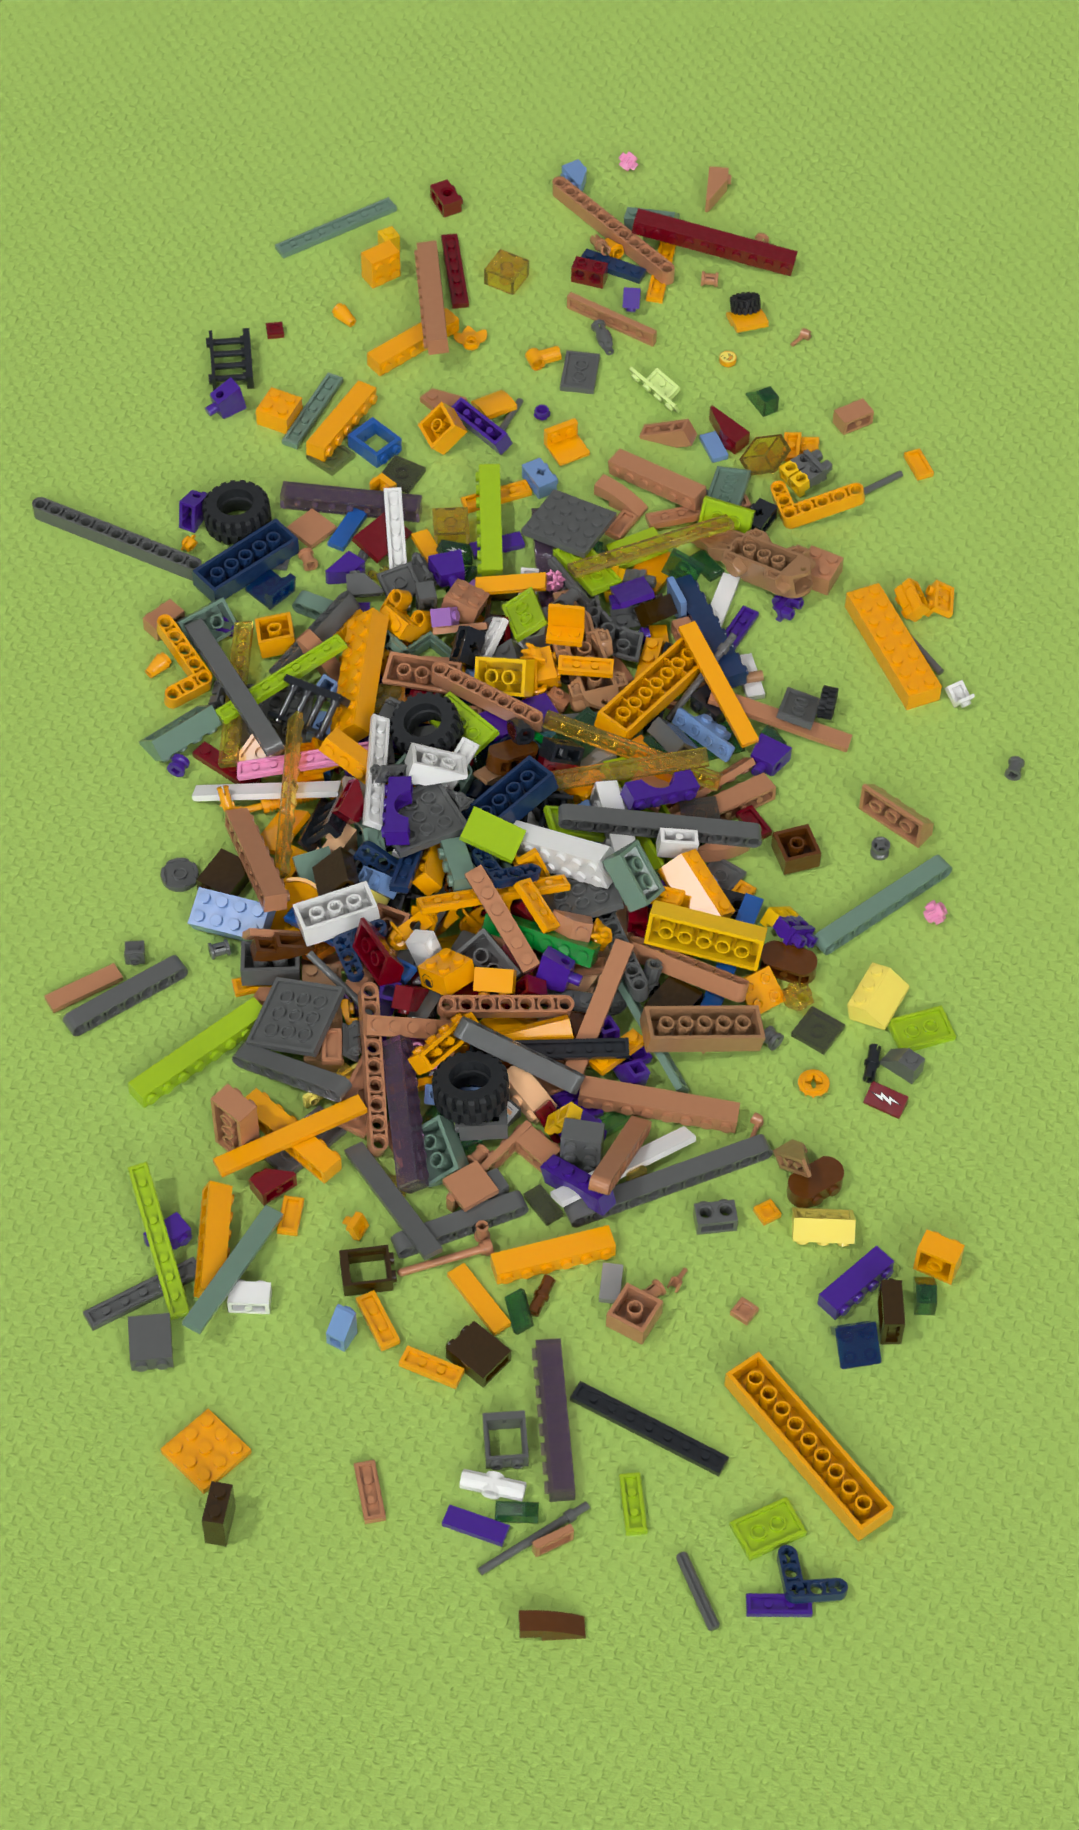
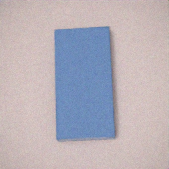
M716 431L700 435L699 439L712 463L728 459L729 455Z

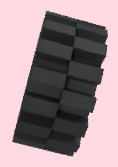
M741 292V294L736 293V295H732L730 297L731 312L738 315L757 313L761 309L760 295L755 292Z
M823 686L817 717L832 720L839 688Z

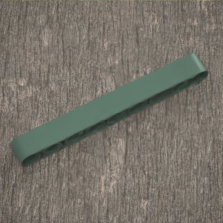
M935 855L815 934L818 938L815 945L825 955L832 953L945 879L952 872V867L940 855Z

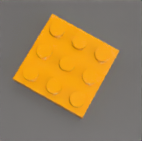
M209 1409L204 1411L160 1449L161 1453L203 1494L210 1489L211 1481H220L251 1454V1449Z

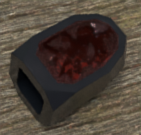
M516 717L507 721V732L514 743L526 745L534 740L535 731L531 725Z

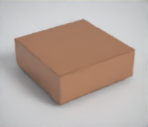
M741 1297L730 1311V1315L747 1326L758 1313L759 1307Z

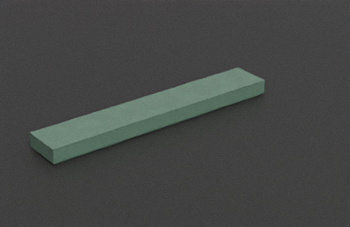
M327 373L283 437V445L294 449L299 448L344 382L343 377Z

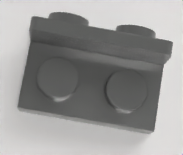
M640 603L631 605L629 608L612 610L610 607V617L613 619V623L619 627L624 626L638 631L641 625L634 608L639 606Z

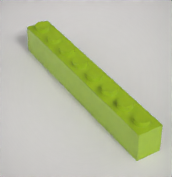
M479 464V471H475L476 482H479V484H476V495H479V497H476V508H480V510H476V519L480 521V524H477V534H480V537H477V548L481 547V550H477V561H481V564H478V574H481V577L503 575L500 464Z
M252 997L129 1081V1093L143 1108L154 1104L161 1096L170 1093L180 1083L186 1082L190 1076L202 1071L206 1065L218 1060L222 1054L234 1049L241 1041L247 1040L262 1005L255 997Z

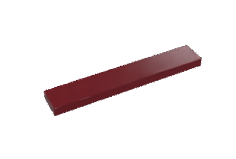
M441 235L452 309L469 307L458 235Z

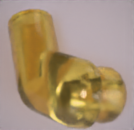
M382 566L383 569L380 568L379 573L389 570V568ZM370 570L368 577L379 582L377 579L378 572Z

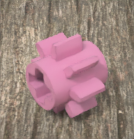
M630 151L627 154L623 152L619 156V160H621L619 165L626 171L630 169L634 171L638 166V163H636L638 158Z
M550 570L546 573L547 591L553 590L557 592L563 588L565 578L562 577L561 572Z
M935 900L927 903L925 906L926 910L923 911L926 920L929 923L935 922L936 925L942 923L946 919L945 915L947 914L945 905L942 902L936 904Z

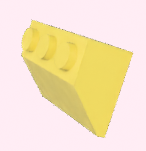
M872 962L847 1004L849 1019L885 1030L908 992L909 984L890 967Z
M792 1207V1240L797 1244L807 1245L809 1242H817V1245L822 1246L829 1245V1243H837L838 1246L854 1244L856 1219L853 1210Z

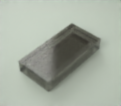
M541 1184L524 1193L525 1200L546 1226L563 1217V1212Z

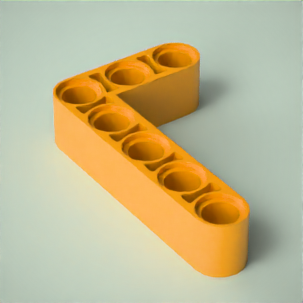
M775 481L770 486L773 502L778 506L777 511L783 525L787 529H793L860 506L865 502L864 488L860 483H852L797 503L793 502L783 481Z
M167 614L160 615L157 619V634L188 676L170 685L165 690L164 703L168 708L174 709L208 692L212 686V673L174 619Z

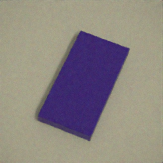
M546 693L520 700L542 712L543 727L561 722V715ZM488 711L478 713L499 731L500 734L493 742L509 738L506 727L507 721Z

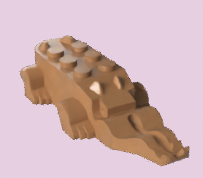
M695 527L685 536V541L689 540L696 547L706 550L712 559L722 561L729 574L734 577H740L743 581L787 598H800L812 590L811 570L815 567L816 563L810 557V551L806 547L797 544L788 549L772 543L767 533L757 528L742 533L733 529L712 530Z
M568 590L554 592V601ZM576 601L573 603V606H580ZM586 610L582 647L552 644L553 652L556 654L557 666L559 655L607 658L613 654L612 639L608 629H594L592 618ZM613 670V678L568 675L571 681L568 685L571 708L574 712L582 713L599 711L628 685L625 673Z

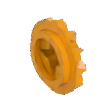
M816 1069L806 1070L798 1078L799 1091H802L805 1096H812V1098L815 1096L822 1097L824 1093H827L830 1085L827 1075ZM813 1079L816 1084L815 1088H813L811 1085Z

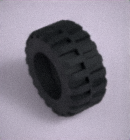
M231 480L229 483H221V486H215L212 492L209 491L203 501L202 511L206 530L212 538L226 545H234L272 521L267 493L259 485L255 486V483L250 481ZM237 510L246 511L245 513L239 515H227L228 513Z
M422 692L416 693V696L412 697L411 695L407 697L405 702L402 701L398 705V709L395 708L392 713L394 717L390 718V734L401 756L404 753H408L411 742L454 752L457 744L462 739L464 734L462 719L455 704L452 703L451 699L443 696V694H434L433 692H426V694ZM426 721H441L439 727L429 735L420 737L412 735L414 730Z
M482 1051L455 1053V1056H449L445 1059V1062L442 1061L433 1073L434 1104L438 1112L449 1121L452 1119L457 1124L471 1125L476 1123V1125H479L484 1121H491L494 1116L498 1117L508 1105L510 1090L507 1069L498 1058L494 1059V1056L489 1053L484 1054ZM468 1085L482 1086L480 1089L471 1091L459 1089Z

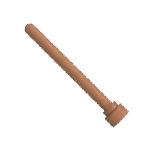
M490 1238L482 1240V1243H479L476 1247L400 1268L397 1274L402 1277L478 1254L489 1256L491 1253H494L493 1245Z

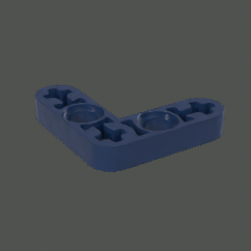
M372 841L363 842L353 856L354 861H361L363 866L370 864L390 877L393 876L399 861ZM367 848L370 849L369 853L365 852ZM379 858H385L388 861V865H382L379 862ZM356 867V870H357V874H358V875H359L360 871L362 870V868Z
M478 848L472 851V863L475 867L482 865L495 888L510 887L516 882L531 878L533 882L540 878L541 868L536 864L529 863L502 869L491 854Z
M381 919L371 921L370 923L376 928L380 927V934L386 937L388 934L386 922ZM358 927L341 933L333 939L335 951L347 978L351 982H359L365 975L358 955L352 947ZM341 942H344L346 949L343 950ZM347 955L354 956L350 961L344 960ZM351 967H355L357 971L356 974L352 972Z
M783 1545L779 1548L777 1564L784 1596L788 1602L839 1601L846 1597L848 1584L845 1580L841 1578L803 1580L796 1549L790 1545ZM784 1554H787L788 1557H790L789 1563H787V1558ZM793 1571L797 1576L788 1577L785 1572ZM817 1587L821 1589L822 1593L814 1594L810 1589Z

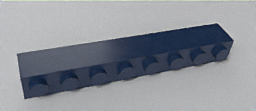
M691 574L675 579L687 601V616H689L691 622L695 621L712 653L715 654L718 646L727 639L726 630L721 628L718 616H714L711 604L706 602V596L704 592L700 591L698 581L694 580ZM732 643L729 647L730 650L721 657L718 664L731 688L747 684V675L749 673L746 665L741 663L740 654L735 652Z

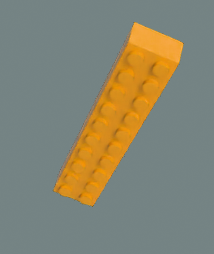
M757 1352L726 1373L724 1386L858 1542L892 1518L894 1506L760 1352Z

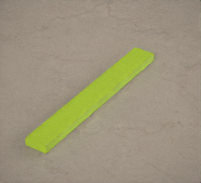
M335 634L248 690L257 704H260L290 685L283 681L286 674L301 678L347 649L348 646L338 634ZM231 700L215 710L217 716L225 725L240 716Z
M146 1161L127 1168L171 1320L186 1316L190 1308L150 1169Z

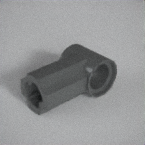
M652 958L646 960L643 969L648 981L649 998L661 986L658 980L663 969L662 962Z

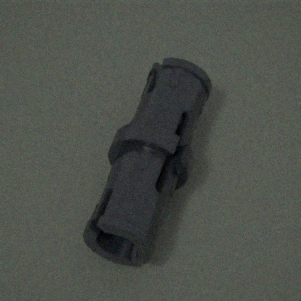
M878 1044L869 1045L868 1056L864 1061L863 1081H866V1083L875 1081L876 1071L880 1066L881 1046H878Z

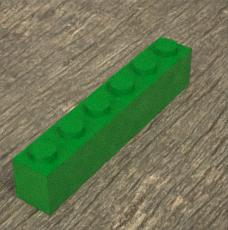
M486 913L482 929L484 928L490 934L501 938ZM512 915L532 949L544 953L547 947L550 946L575 960L576 964L591 968L597 962L601 944L590 940L588 943L569 939L556 931L543 934L536 922Z

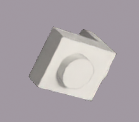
M963 680L945 688L954 708L958 706L963 708L970 705V700L975 697L974 694H969Z

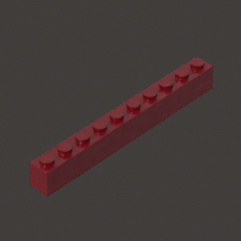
M640 208L637 210L632 228V234L790 277L798 252Z

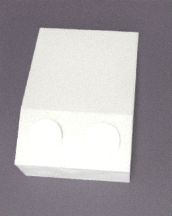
M411 742L405 764L407 765L406 776H412V784L426 786L467 779L466 755Z

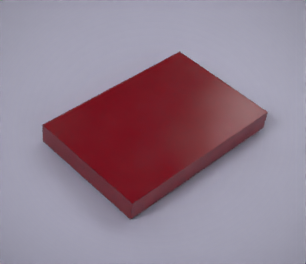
M385 512L352 538V541L377 564L388 556ZM404 525L406 541L411 537L412 532Z

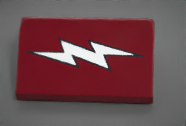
M873 1081L863 1103L900 1119L908 1104L909 1097Z

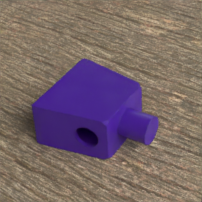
M229 378L210 393L212 404L205 407V411L210 417L218 413L222 419H225L246 409L241 388L232 378Z
M191 490L179 501V528L193 533L198 530L204 521L202 507L207 495L206 492Z
M461 549L428 556V570L433 573V577L440 587L450 586L451 588L458 578L465 580V568Z
M761 733L759 742L756 743L751 753V758L756 763V765L752 766L751 773L754 776L761 773L774 776L790 761L792 747Z
M550 946L547 947L542 955L536 975L537 978L546 980L547 989L564 992L569 983L579 987L583 979V975L573 972L576 964L575 960Z

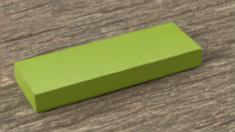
M640 1472L619 1474L626 1536L647 1534Z

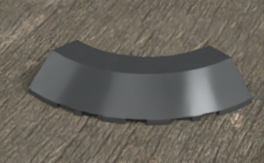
M577 582L592 601L591 607L585 610L592 618L594 629H608L613 645L612 656L639 662L643 649L644 633L628 629L624 626L619 627L613 623V619L602 610L599 596L591 597ZM563 584L562 590H568V588Z

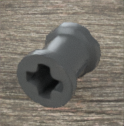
M1012 756L1008 760L1009 766L1005 770V777L1009 780L1017 781L1021 778V768L1024 767L1025 761L1018 756Z
M227 938L223 939V942L208 943L212 960L218 956L231 955Z

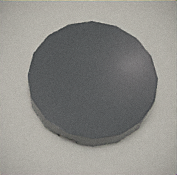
M186 858L171 859L161 869L163 885L174 892L190 890L196 885V879L199 877L196 864Z

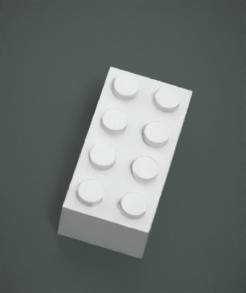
M367 881L293 904L295 918L307 947L335 938V936L358 927L360 918L364 917L369 922L380 919L378 906Z

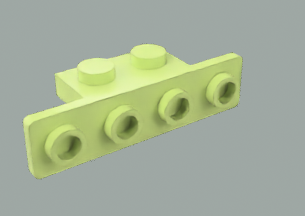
M632 366L629 368L632 372L631 377L637 383L641 381L645 390L648 392L652 391L654 393L653 396L659 402L663 400L665 402L664 405L671 412L673 410L677 413L680 412L676 404L671 401L681 390L675 382L658 368L647 378H644Z

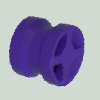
M174 754L171 759L172 762L167 766V770L173 776L183 777L190 761L181 754Z

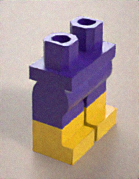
M790 906L769 907L760 921L764 927H773L777 935L784 939L782 942L786 945H795L797 948H802L806 945L808 948H813L818 940L813 934L815 928L809 925Z
M569 1102L548 1115L544 1132L549 1135L556 1133L561 1136L564 1118L601 1123L602 1120L599 1118L595 1119L594 1116L576 1104ZM604 1129V1140H605V1139H606V1135H607V1130Z

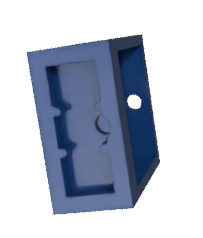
M372 417L348 434V447L378 468L402 451V438ZM375 434L388 442L386 446L377 452L364 443Z

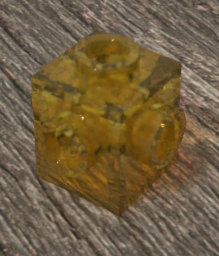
M795 981L788 984V987L782 990L784 995L783 1002L788 1008L801 1011L814 1003L811 989L807 984Z

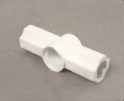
M464 1469L459 1485L462 1489L480 1492L489 1499L503 1497L521 1502L524 1499L526 1482L505 1478L503 1474L496 1471L482 1473Z

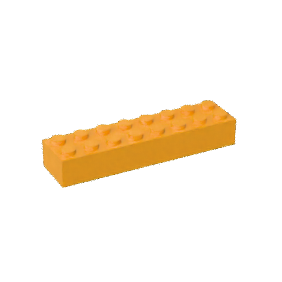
M877 583L847 592L845 608L906 710L940 700L942 685L881 585Z
M373 607L348 621L345 643L348 648L342 653L337 693L346 697L351 702L348 707L343 705L337 707L330 726V733L337 727L355 742L369 736L370 719L375 709L389 620L388 617Z
M679 638L598 711L594 723L596 728L623 747L693 683L700 674V670L683 638Z

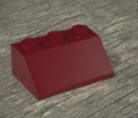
M364 917L360 918L352 946L379 986L400 982L404 972L403 964L398 960L394 951L389 947L378 929Z

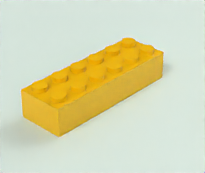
M654 900L644 944L757 972L768 928Z

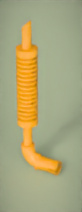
M223 785V789L221 786L217 787L221 802L219 806L223 808L224 812L225 810L248 808L250 813L263 810V813L266 814L270 810L273 812V809L277 811V808L280 810L284 807L288 808V805L291 807V805H299V803H306L309 800H317V798L260 799V803L236 807L234 801L231 800L229 786Z

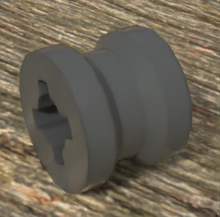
M876 837L873 839L870 854L875 860L882 861L889 856L890 842L887 838Z
M769 1026L764 1030L765 1040L763 1043H766L768 1048L773 1051L782 1043L784 1035L777 1033L773 1026Z

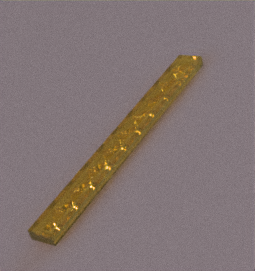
M726 514L568 563V571L575 578L584 577L594 572H600L601 570L632 562L633 560L679 547L683 544L734 529V522Z
M253 621L235 622L230 663L246 687L254 630ZM226 694L225 703H227V702L230 701V699H229V697L227 696V694ZM240 715L238 718L229 721L230 723L228 724L223 722L218 760L220 768L237 767V762H239L243 719Z
M550 710L545 715L543 728L673 775L674 772L691 769L700 786L717 791L719 788L722 773Z
M296 711L288 719L274 862L275 868L279 870L280 879H284L291 871L289 864L292 856L291 842L294 838L292 831L295 823L294 810L297 805L295 798L298 791L297 778L300 773L298 768L301 759L300 746L303 741L301 733L304 727L303 713Z
M706 747L551 772L554 774L559 787L555 791L591 786L599 781H622L709 767Z

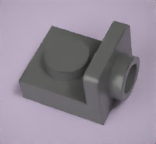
M144 940L125 941L124 957L126 965L145 964Z

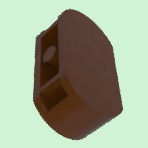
M512 739L491 745L488 748L486 768L494 774L505 776L529 755L537 761L539 746L535 741L526 745H517Z
M772 940L763 946L759 968L770 966L776 979L804 986L811 983L816 976L817 957L813 951L807 950L804 947L797 948L793 945H786L784 942Z
M822 1156L810 1163L812 1176L809 1178L796 1173L791 1174L787 1185V1197L791 1204L798 1208H810L813 1205L818 1206L827 1197H833L838 1194L843 1184L844 1168L837 1159Z

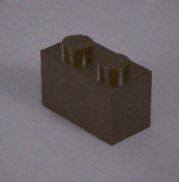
M662 593L657 594L653 600L641 602L639 606L634 608L641 627H646L678 614L670 593L664 596Z

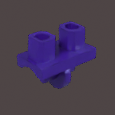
M774 596L772 608L777 613L776 620L779 622L783 619L791 621L795 615L793 607L801 609L804 606L803 598Z

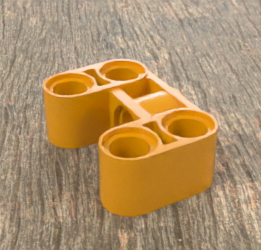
M393 589L381 606L380 612L385 605L397 608L420 628L412 640L416 642L432 628L430 611L416 610L410 617L406 610L412 602V594L408 590Z

